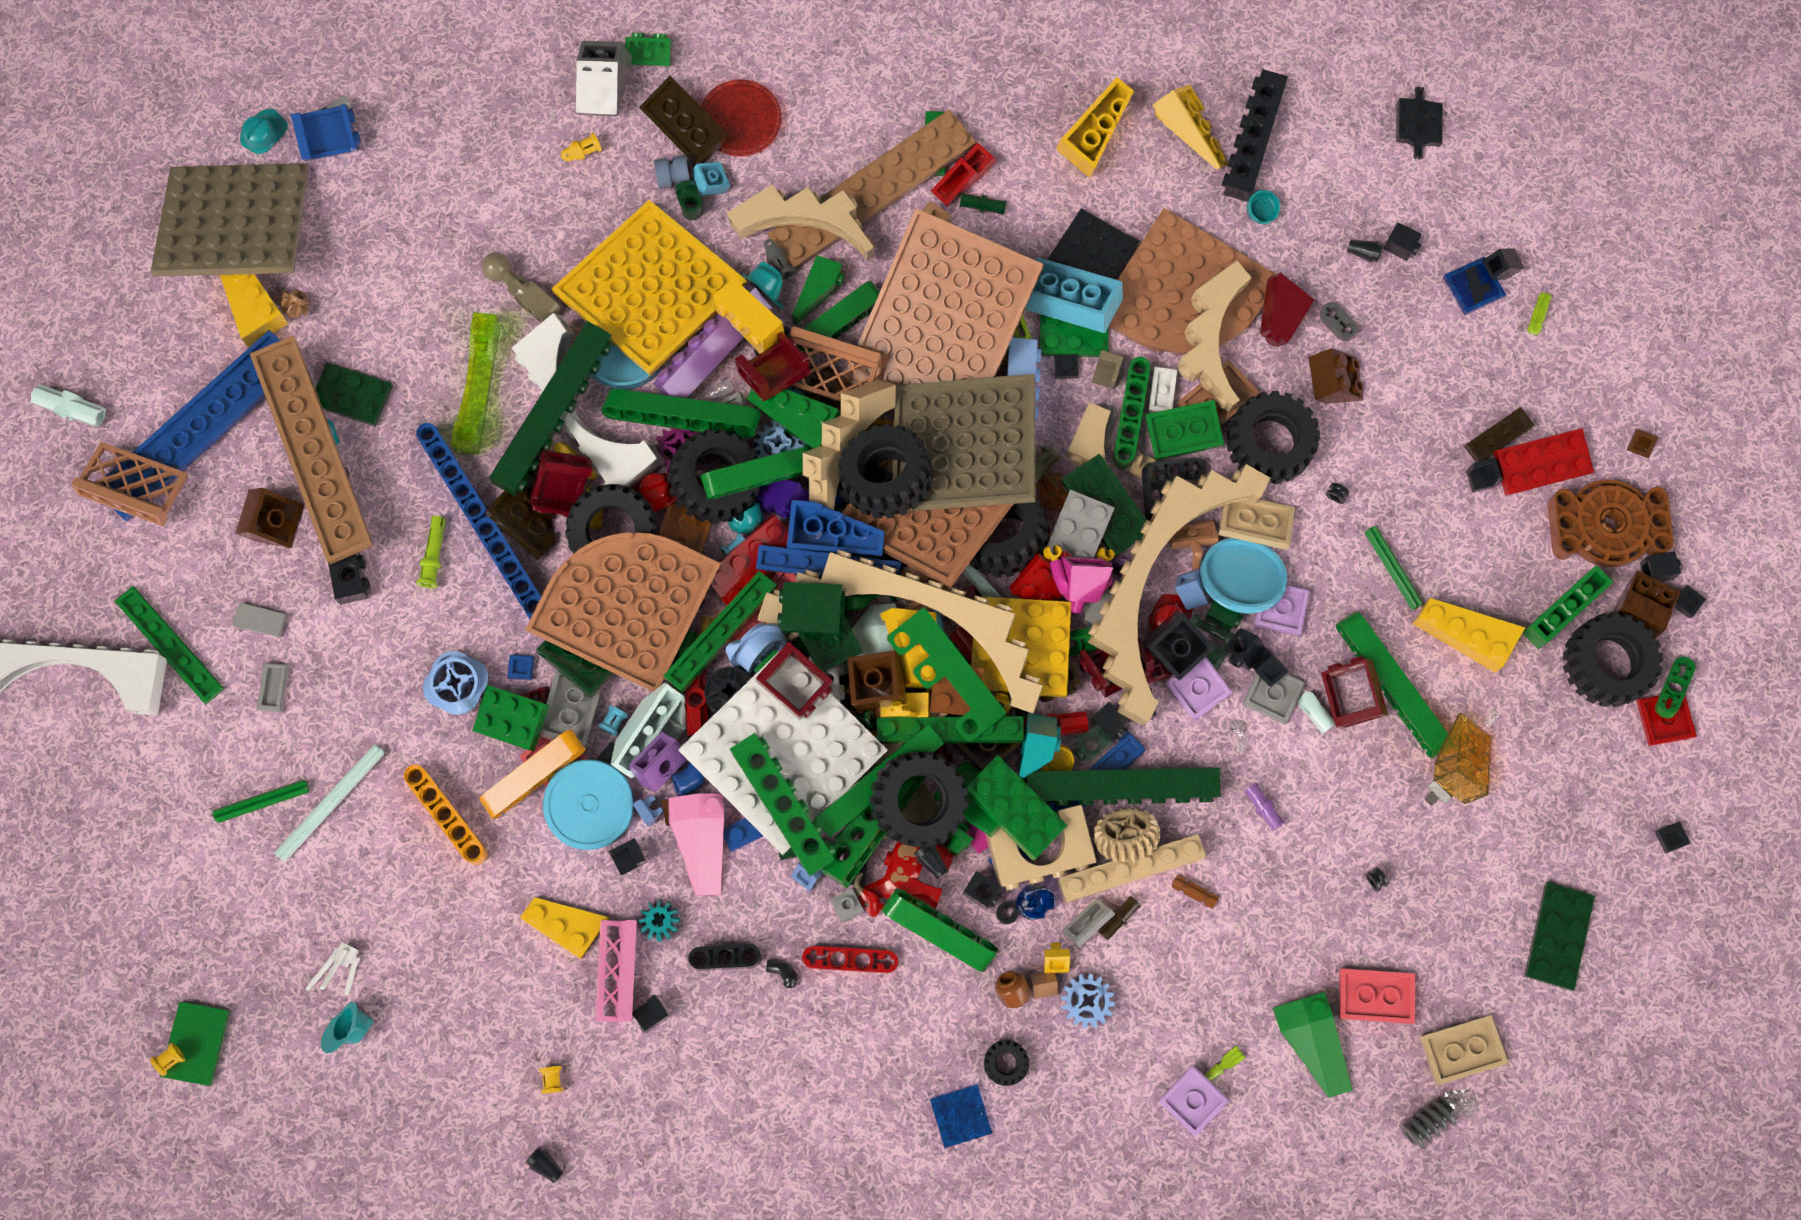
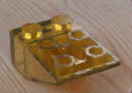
M1462 713L1457 715L1435 760L1434 781L1462 803L1467 804L1489 795L1492 737Z

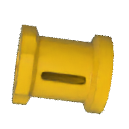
M172 1042L157 1057L152 1056L150 1058L151 1064L161 1076L166 1075L167 1070L178 1062L185 1061L181 1050Z
M562 1066L539 1068V1073H542L543 1080L541 1094L564 1091V1088L561 1086L559 1072L562 1070Z

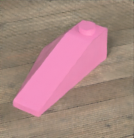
M692 794L668 798L669 824L677 839V846L686 864V871L695 896L720 895L724 828L723 795Z

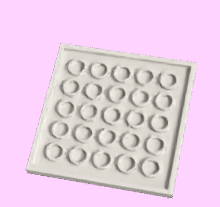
M793 657L768 682L799 710L822 685ZM767 663L679 749V752L784 855L791 847L733 757L730 748L753 733L758 738L763 736L770 747L766 750L771 759L776 757L783 768L779 772L784 780L789 777L795 786L796 791L793 794L798 801L803 799L810 810L806 814L811 822L815 820L814 817L850 789L888 750L831 693L824 700L820 698L814 704L817 708L808 718L803 716L801 720L797 719L756 682L755 678L768 665ZM756 755L751 759V765L755 768H760L765 763V759L760 755ZM769 776L764 780V786L768 789H774L778 785V780L774 776ZM782 797L777 802V806L781 810H788L792 805L791 800L787 797ZM795 818L791 821L790 827L798 832L804 829L805 822L800 818Z

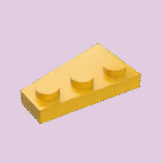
M536 897L533 898L520 917L580 959L583 958L599 935L600 921L610 919L606 916Z

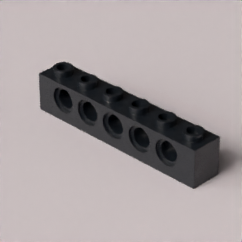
M1262 69L1260 77L1255 76L1251 87L1252 90H1255L1254 96L1249 95L1245 107L1249 109L1248 115L1243 114L1239 126L1243 131L1241 135L1237 134L1233 146L1237 148L1236 154L1231 153L1227 167H1231L1229 174L1225 173L1221 186L1225 187L1223 195L1245 202L1252 195L1288 76ZM1255 114H1260L1263 118L1257 117ZM1249 133H1254L1257 137H1252ZM1243 153H1249L1251 157L1245 156ZM1237 172H1242L1246 176H1240Z
M345 467L346 472H347L348 477H349V480H350L349 471H348L347 467ZM360 552L333 564L328 563L334 598L340 605L368 599L367 591H370L371 587L368 577H364L363 569L366 568V561L363 554L360 555ZM355 572L353 579L345 580L348 573Z

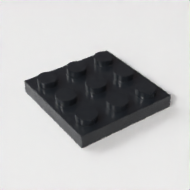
M1081 208L1047 260L1116 280L1137 248L1139 241Z

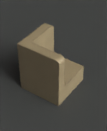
M1101 350L1092 382L1114 389L1123 356Z

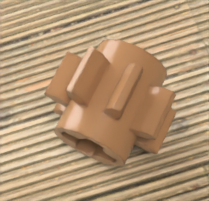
M293 289L290 293L285 291L280 299L282 311L291 318H297L300 314L305 316L310 308L308 306L310 303L308 296L298 289Z

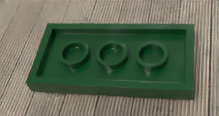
M1100 453L1060 480L1068 493L1070 490H1073L1115 508L1102 538V542L1107 549L1114 551V558L1133 546L1136 540L1140 541L1144 534L1140 531L1147 520Z
M1550 882L1545 883L1524 977L1565 990H1575L1595 896Z

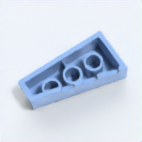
M1012 338L1008 348L1006 376L1034 374L1036 382L1040 381V368H1036V363L1041 361V349H1037V339ZM1036 387V401H1039V387ZM1036 407V421L1038 420L1039 407Z

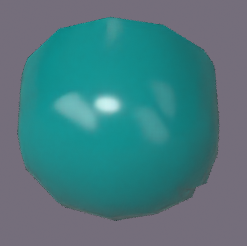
M1267 190L1256 191L1249 197L1246 204L1248 217L1257 224L1266 225L1272 223L1278 217L1281 210L1279 199L1272 191Z
M754 502L750 504V508L743 511L737 518L734 517L728 520L730 529L741 534L751 533L757 529L763 520L759 503Z

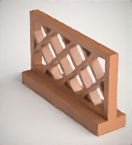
M792 326L790 337L796 345L804 347L814 369L810 370L809 375L816 372L821 383L811 387L806 384L803 378L801 379L803 384L796 382L791 387L841 402V393L874 381L878 368H880L882 363L880 353ZM818 353L825 354L829 361L816 367L812 356ZM841 359L846 360L851 368L838 374L833 363ZM831 365L836 376L823 381L819 370ZM863 366L871 368L870 376L860 381L855 370ZM853 372L858 383L845 388L841 377ZM838 379L843 390L835 394L830 393L826 385Z
M100 442L79 478L75 477L71 486L80 497L164 527L168 520L166 515L186 482L188 474ZM104 451L113 453L115 459L101 463L100 457ZM127 460L135 461L136 467L125 471L122 470L121 462ZM117 464L120 472L106 477L104 468ZM151 467L157 470V475L144 479L142 470ZM101 470L102 479L94 482L88 480L91 473ZM139 472L141 480L128 485L125 476ZM172 475L179 477L176 484L166 487L164 478ZM120 478L123 479L124 487L118 489L110 488L109 482ZM160 480L163 488L150 493L147 484ZM144 486L147 494L139 497L132 496L130 490ZM166 494L167 500L162 507L154 504L152 498Z

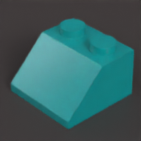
M1028 713L1023 736L1024 743H1022L1019 756V777L1024 778L1053 760L1054 751L1059 752L1061 727H1057V718Z

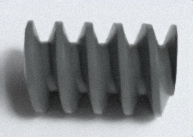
M1438 1096V1102L1435 1100L1431 1101L1430 1107L1424 1106L1422 1113L1416 1112L1414 1114L1415 1120L1410 1117L1406 1119L1407 1125L1401 1123L1399 1126L1405 1137L1413 1145H1418L1421 1149H1424L1423 1139L1432 1143L1433 1140L1430 1134L1433 1133L1440 1137V1127L1447 1132L1449 1131L1447 1122H1450L1453 1126H1456L1457 1123L1454 1118V1110L1444 1097Z

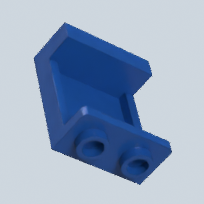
M341 104L338 107L303 114H290L303 161L359 151L358 145L361 144L359 132L354 131L352 122H356L353 109H349L348 105Z

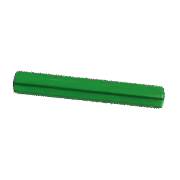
M1373 526L1365 532L1366 537L1412 610L1423 605L1421 597L1378 527Z
M300 780L214 809L212 811L215 822L220 823L309 792L308 783L305 780Z

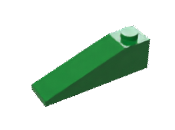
M1325 992L1272 1008L1281 1034L1287 1039L1297 1056L1306 1065L1327 1097L1331 1098L1353 1091L1336 1025Z

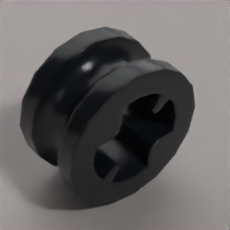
M1331 483L1329 486L1331 490H1327L1326 496L1338 504H1344L1346 501L1345 497H1348L1350 494L1349 490L1341 484Z
M1375 867L1372 873L1367 872L1365 874L1366 879L1377 892L1381 890L1382 886L1387 887L1389 885L1386 876L1378 867Z
M1011 902L1001 903L996 910L998 921L1004 925L1014 923L1018 917L1017 906ZM1003 907H1007V910L1009 907L1013 909L1012 919L1008 920L1007 917L1005 919L1001 917Z

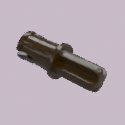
M1129 896L1116 911L1113 910L1115 915L1098 930L1099 934L1104 939L1109 940L1122 925H1127L1126 921L1141 905L1132 896Z

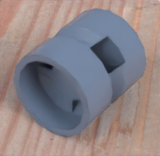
M686 155L673 156L671 161L667 158L654 159L659 189L672 187L673 183L677 185L683 181L690 180Z

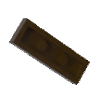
M1520 407L1468 442L1464 448L1475 462L1484 461L1494 454L1493 451L1504 448L1535 425Z

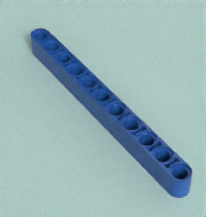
M431 423L421 424L416 430L418 440L528 618L531 619L533 613L530 612V608L532 605L539 603L541 599L539 592L496 523L484 513L487 510L437 428ZM434 433L431 439L424 440L426 434ZM439 452H446L443 458L436 459V455ZM450 471H457V474L454 477H447ZM463 489L469 490L466 496H459L460 491ZM473 509H481L478 515H470ZM487 527H492V528H493V530H492V532H491L490 534H488V535H483V534H482V532H483V530H484L485 528H487ZM497 547H505L501 554H494ZM516 565L517 569L514 573H506V569L509 566ZM521 585H529V588L526 592H518V589Z

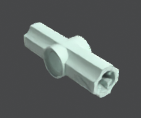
M39 384L37 387H34L31 393V402L34 405L51 410L62 418L69 417L68 420L74 421L76 419L95 427L102 424L105 418L106 409L104 407L85 401L72 392L65 390L60 392Z

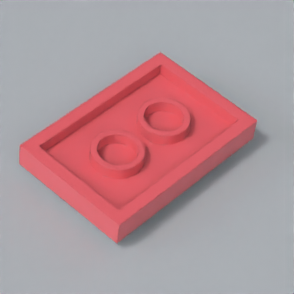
M1339 969L1338 1019L1415 1024V974Z

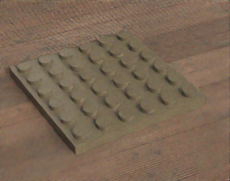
M308 164L170 167L151 266L153 277L294 273L309 174Z
M1034 374L896 386L894 427L896 425L904 426L906 431L910 429L916 433L917 437L921 438L931 460L934 474L932 477V487L930 490H926L928 493L927 497L923 501L919 500V506L914 510L910 508L907 511L1036 502V378ZM893 460L892 480L903 471L906 465L905 462Z

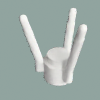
M341 942L339 947L335 948L331 957L308 984L306 990L310 991L331 964L335 962L321 984L320 989L324 990L339 965L348 968L349 964H351L345 989V995H349L356 967L360 961V958L356 957L359 950Z

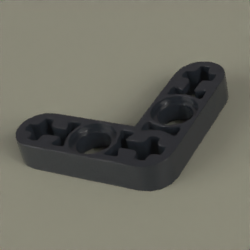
M1184 458L1146 463L1143 466L1141 474L1146 520L1150 521L1153 516L1151 509L1155 502L1151 497L1152 492L1157 490L1160 494L1159 501H1161L1164 495L1161 493L1163 486L1167 480L1171 482L1175 478L1170 474L1171 465L1175 464L1178 468L1176 476L1184 480L1197 479L1202 474L1204 475L1206 471V466L1202 459ZM1194 465L1197 467V470L1186 471L1185 468ZM1162 470V474L1151 475V471Z

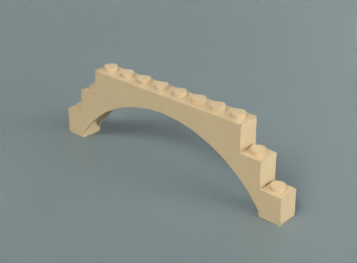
M1246 464L1240 470L1236 469L1230 480L1211 470L1206 476L1201 475L1196 486L1178 476L1171 482L1167 480L1163 486L1161 493L1164 495L1161 501L1157 500L1151 509V513H1153L1151 520H1147L1140 531L1144 534L1140 541L1136 540L1132 546L1130 553L1133 555L1130 561L1126 560L1120 570V573L1123 574L1120 581L1116 580L1109 591L1112 594L1109 602L1105 601L1099 610V613L1102 615L1098 622L1095 621L1088 632L1091 635L1088 643L1111 655L1103 666V669L1106 670L1103 677L1127 690L1121 694L1118 700V704H1120L1118 713L1143 726L1150 721L1159 703V700L1153 697L1146 681L1138 646L1139 604L1144 584L1159 553L1180 528L1196 517L1215 508L1232 503L1249 501L1254 504L1262 497L1270 480V477Z
M837 550V553L830 552L821 579L819 578V573L807 569L805 573L798 572L795 583L842 584L846 588L845 596L857 594L890 595L913 600L939 611L969 632L994 661L1012 698L1010 706L1031 713L1035 712L1044 684L1039 683L1040 678L1026 674L1025 678L1021 677L1030 649L1025 648V642L1012 639L1011 643L1007 642L1016 615L1011 612L1012 607L998 603L997 607L988 605V599L975 595L973 600L965 597L966 592L952 588L951 592L942 589L943 584L929 580L928 584L919 582V576L907 572L905 576L896 574L897 569L883 565L881 569L873 566L874 561L862 557L857 561L850 558V553ZM774 589L773 593L766 592L757 619L768 624H777L778 613H782V603H779V590Z

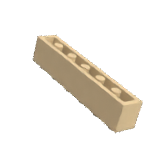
M1197 834L1159 846L1156 850H1152L1151 855H1144L1143 860L1138 858L1135 859L1134 863L1132 860H1128L1125 863L1122 860L1115 863L1111 861L1061 877L1056 882L1065 905L1203 861L1206 855Z

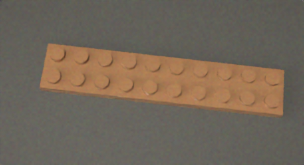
M949 109L824 194L820 199L823 203L844 190L847 196L851 195L858 205L856 207V218L862 225L934 176L938 171L969 152L976 145V141ZM801 225L778 226L767 233L768 238L772 239L778 247L785 251L788 263L795 270L842 239L826 230Z
M292 335L250 353L327 563L333 564L374 546L297 339Z

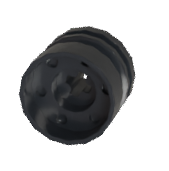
M727 666L716 670L710 675L705 684L704 695L713 715L751 679L747 672L738 667ZM729 689H733L734 691L732 693V697L727 696V694L729 693Z

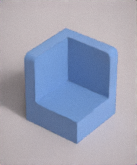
M1200 569L1178 575L1175 589L1187 610L1208 604L1210 596L1202 584Z

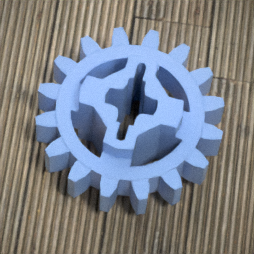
M773 421L772 427L769 428L767 425H764L765 431H758L759 439H754L756 446L754 450L758 455V459L769 456L764 450L774 455L804 447L801 441L789 434L781 426L776 425Z
M1081 974L1078 976L1079 982L1071 979L1069 982L1072 987L1065 986L1063 988L1067 996L1060 997V1000L1066 1001V1005L1062 1006L1061 1010H1068L1069 1013L1065 1018L1073 1017L1074 1026L1082 1022L1083 1029L1087 1028L1088 1023H1091V1026L1096 1028L1097 1021L1102 1024L1106 1022L1103 1017L1104 1015H1112L1108 1007L1115 1006L1114 1002L1109 1001V998L1114 996V993H1107L1106 990L1110 985L1105 984L1102 986L1100 984L1102 981L1101 977L1094 981L1093 975L1089 974L1087 980H1085ZM1082 985H1092L1096 989L1094 991L1086 990ZM1073 992L1077 996V1002L1074 1007L1071 1004ZM1096 994L1091 1001L1092 1007L1087 1005L1079 1009V1006L1084 1001L1083 995L1089 997ZM1101 996H1103L1104 999L1102 1011L1101 1008L1098 1006L1099 998ZM1089 1012L1093 1018H1084L1078 1014Z

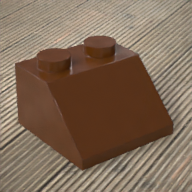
M265 488L248 489L235 534L252 541L290 549L304 504Z
M895 650L848 657L851 704L858 710L892 706V703L895 701L907 704L905 680Z

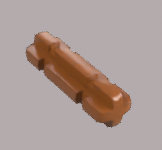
M1180 875L1174 878L1171 885L1173 889L1179 892L1180 890L1184 891L1183 894L1200 903L1203 901L1204 905L1209 908H1214L1219 898L1218 895L1212 892L1207 893L1205 888L1191 881L1186 882V878Z

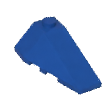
M792 500L787 548L822 553H837V550H841L851 555H883L884 531L829 509L817 502Z

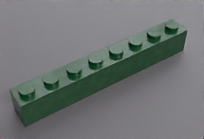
M589 321L586 322L489 476L493 485L515 497L519 491L523 492L529 483L527 478L530 473H535L539 468V459L542 456L543 450L551 449L554 442L552 438L555 433L559 434L566 423L564 421L568 413L572 414L578 404L576 401L580 393L582 395L585 394L590 385L588 380L592 374L596 375L602 365L600 361L603 356L610 354L614 346L612 334Z
M1220 768L1034 771L1024 777V782L1045 803L1055 801V806H1070V801H1079V805H1094V800H1103V805H1118V800H1127V804H1142V799H1151V804H1165L1166 799H1175V803H1190V798H1199V803L1214 802L1213 798L1221 797Z

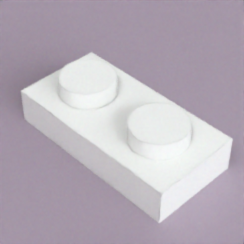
M1154 367L1148 413L1173 408L1177 370Z

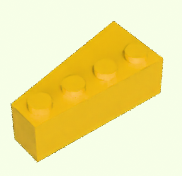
M1432 598L1423 604L1412 623L1494 673L1505 665L1525 627Z

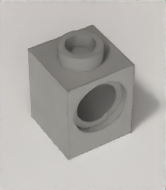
M852 888L830 900L842 924L864 913Z

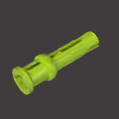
M441 516L431 517L425 556L420 560L421 572L419 579L416 580V585L423 588L435 589L438 585L436 582L437 572L441 569L439 555L447 520Z

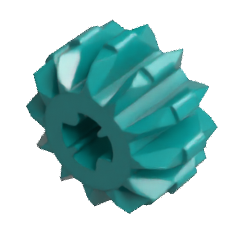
M658 899L656 908L649 902L648 907L651 909L649 912L641 909L640 912L646 918L638 919V923L647 924L640 929L641 933L650 931L647 939L652 940L656 934L657 942H662V934L670 940L671 935L668 931L678 932V929L672 924L681 923V919L672 918L679 911L677 908L669 911L672 906L671 902H667L663 907L662 900ZM657 915L661 918L663 915L665 916L663 920L664 925L661 927L658 924L656 926L653 924L656 922L655 917Z

